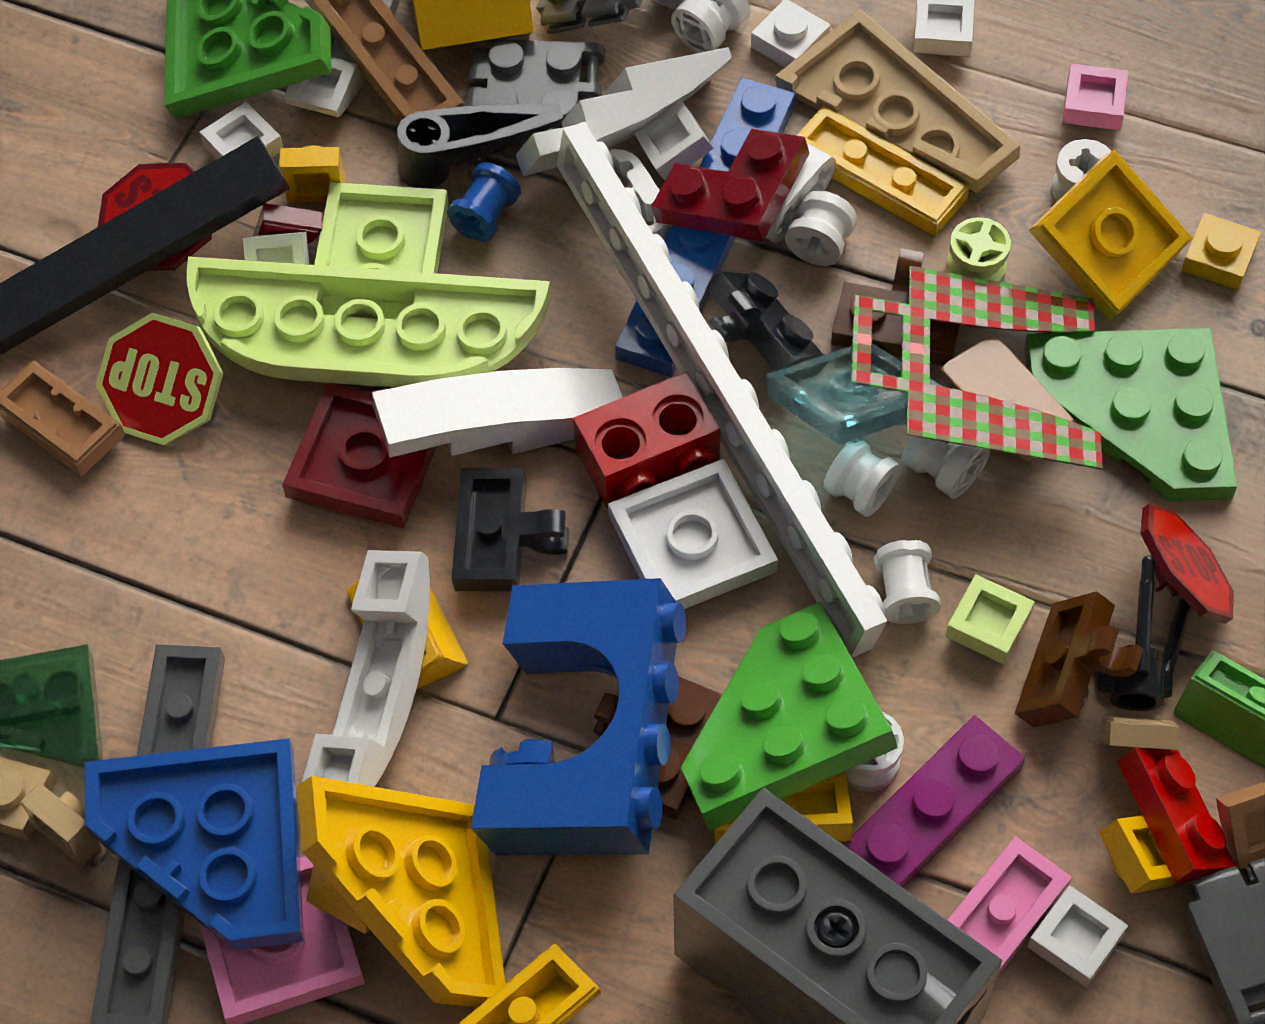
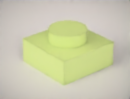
M975 574L947 625L945 637L1005 665L1032 614L1035 601Z

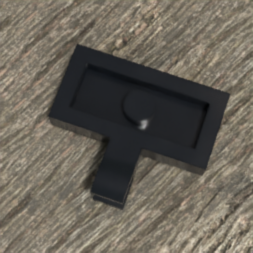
M721 271L707 289L728 314L724 317L713 316L709 320L714 330L721 334L725 342H734L742 339L749 340L777 374L813 376L826 360L825 355L812 341L814 335L811 329L802 320L788 313L777 299V289L765 277L753 272L743 274Z
M461 468L452 568V583L455 591L511 592L512 585H519L522 546L548 555L568 553L569 527H565V511L545 509L525 512L527 478L524 468Z

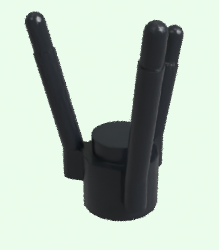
M1149 555L1142 559L1141 579L1139 582L1135 645L1142 647L1143 652L1137 670L1133 675L1127 677L1112 676L1098 672V690L1100 692H1110L1111 704L1128 711H1151L1158 709L1163 705L1164 698L1172 696L1173 672L1192 609L1180 596L1162 659H1158V651L1150 647L1155 561Z

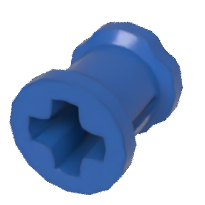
M483 162L478 164L472 172V184L463 198L452 202L447 210V215L450 218V223L458 232L467 238L487 242L496 233L497 226L495 222L505 207L515 204L521 195V187L518 181L502 167Z

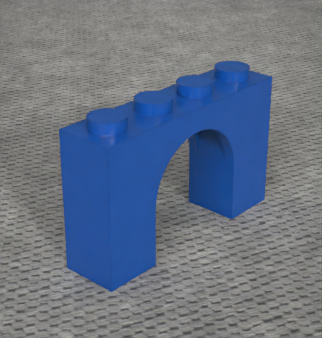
M661 578L512 585L502 644L526 674L586 671L604 673L618 679L619 698L614 717L606 731L592 746L579 755L561 762L549 764L481 766L471 829L495 855L649 854L652 829H657L662 819V799L658 790L660 767L661 765H666L670 757V735L666 726L669 703H674L678 696V674L674 665L677 643L684 641L686 635L684 608L681 603L675 601Z

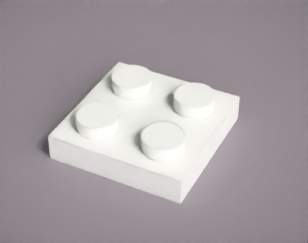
M725 459L608 503L609 518L639 578H661L675 601L681 603L684 609L774 574L778 570V559Z

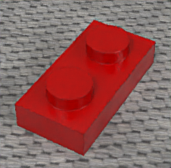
M1134 748L1117 761L1175 882H1190V879L1235 866L1225 846V834L1217 821L1211 817L1195 785V774L1188 762L1181 757L1178 750Z

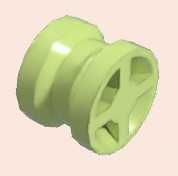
M977 217L967 219L958 224L951 235L946 272L1002 282L1005 278L1006 260L1009 257L1011 245L1008 231L1000 223L988 218ZM981 257H984V262H979Z

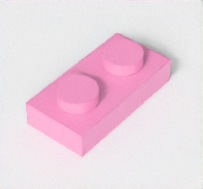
M1015 836L948 918V921L1002 959L998 972L999 976L1069 886L1072 877Z

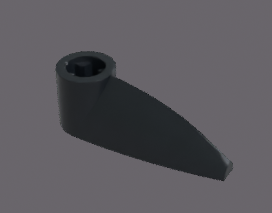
M493 104L434 109L409 114L401 120L397 128L398 174L401 180L410 187L428 189L437 187L446 180L449 174V165L494 154L528 140L534 133L546 131L561 123L563 116L560 106L556 104Z

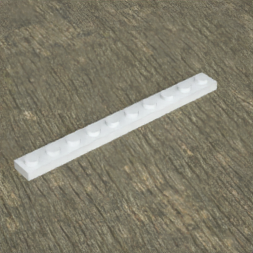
M585 122L564 128L556 166L680 374L687 371L720 427V441L816 602H821L850 656L853 658L872 650L887 623L885 608L880 595L872 586L865 585L853 565V557L847 541L840 533L833 532L821 512V504L816 490L807 480L802 481L790 461L789 449L785 439L778 430H771L759 410V402L754 388L746 379H740L729 361V353L723 337L718 331L709 328L699 311V303L695 291L688 282H682L670 263L669 251L664 240L658 234H652L642 217L641 206L636 194L631 188H624L615 173L613 160L606 145L595 140Z

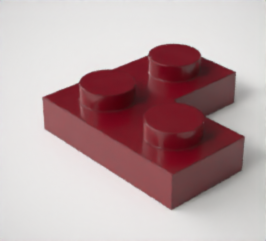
M751 128L728 172L675 163L651 205L656 222L763 242L810 154L806 138Z

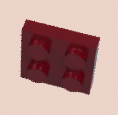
M326 383L282 484L285 497L404 528L437 446L389 457L373 408L372 394Z

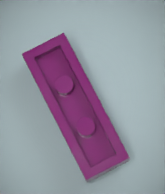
M974 715L852 835V841H846L843 845L904 888L1023 768L1026 757Z

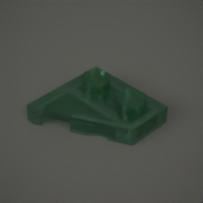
M88 644L0 660V747L85 768V762L103 760L94 660Z

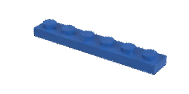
M741 77L712 138L711 145L714 149L704 156L699 167L728 172L751 128L783 133L795 108V93ZM671 226L664 241L669 251L670 263L680 280L688 282L695 291L699 303V311L702 313L710 295L707 289L719 275L736 237ZM636 300L615 345L616 360L673 377L677 367Z

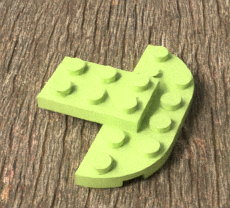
M330 182L314 265L188 257L187 263L189 297L197 321L210 342L223 355L248 370L274 378L297 381L396 388L435 379L494 372L516 357L535 336L547 313L551 289L550 281L438 274L449 207L447 190Z

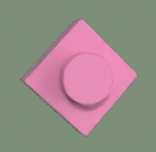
M1071 64L1067 80L1062 123L1120 130L1124 117L1129 71Z

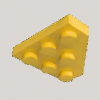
M310 776L296 787L302 853L434 1003L478 1008L506 984L488 846L471 829L474 804L317 776Z

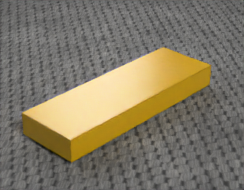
M824 105L797 134V136L805 137L807 144L835 158L836 166L831 179L933 237L940 233L968 199L970 186Z

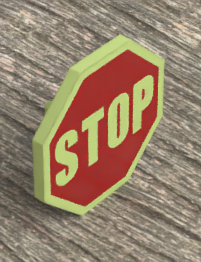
M151 313L108 339L96 387L111 417L122 425L124 433L161 445H168L210 421L223 377V371L199 326Z

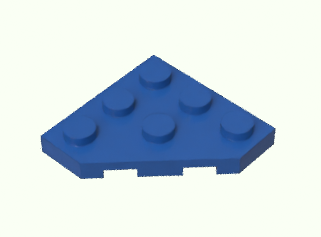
M290 738L85 762V826L94 839L233 950L304 942L294 749Z

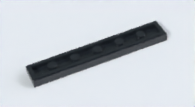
M259 135L1 282L0 355L262 206L263 203H267L290 189L288 183Z

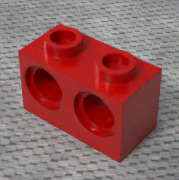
M687 371L573 418L576 452L607 508L608 503L720 460V427ZM673 430L689 432L681 436L668 434V432ZM618 453L632 455V457L622 460L611 458L612 455Z

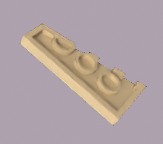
M861 9L857 10L775 75L776 87L794 92L795 99L818 111L823 105L970 186L969 189L976 193L1020 158V144Z

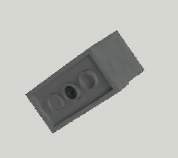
M764 787L673 894L674 955L712 984H722L740 998L749 1012L765 1024H979L985 1016L990 993L994 988L1002 963V959Z

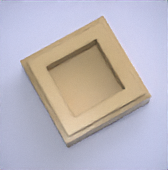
M1106 715V719L1102 718L1101 742L1113 746L1178 750L1180 726L1176 725V722L1165 719Z

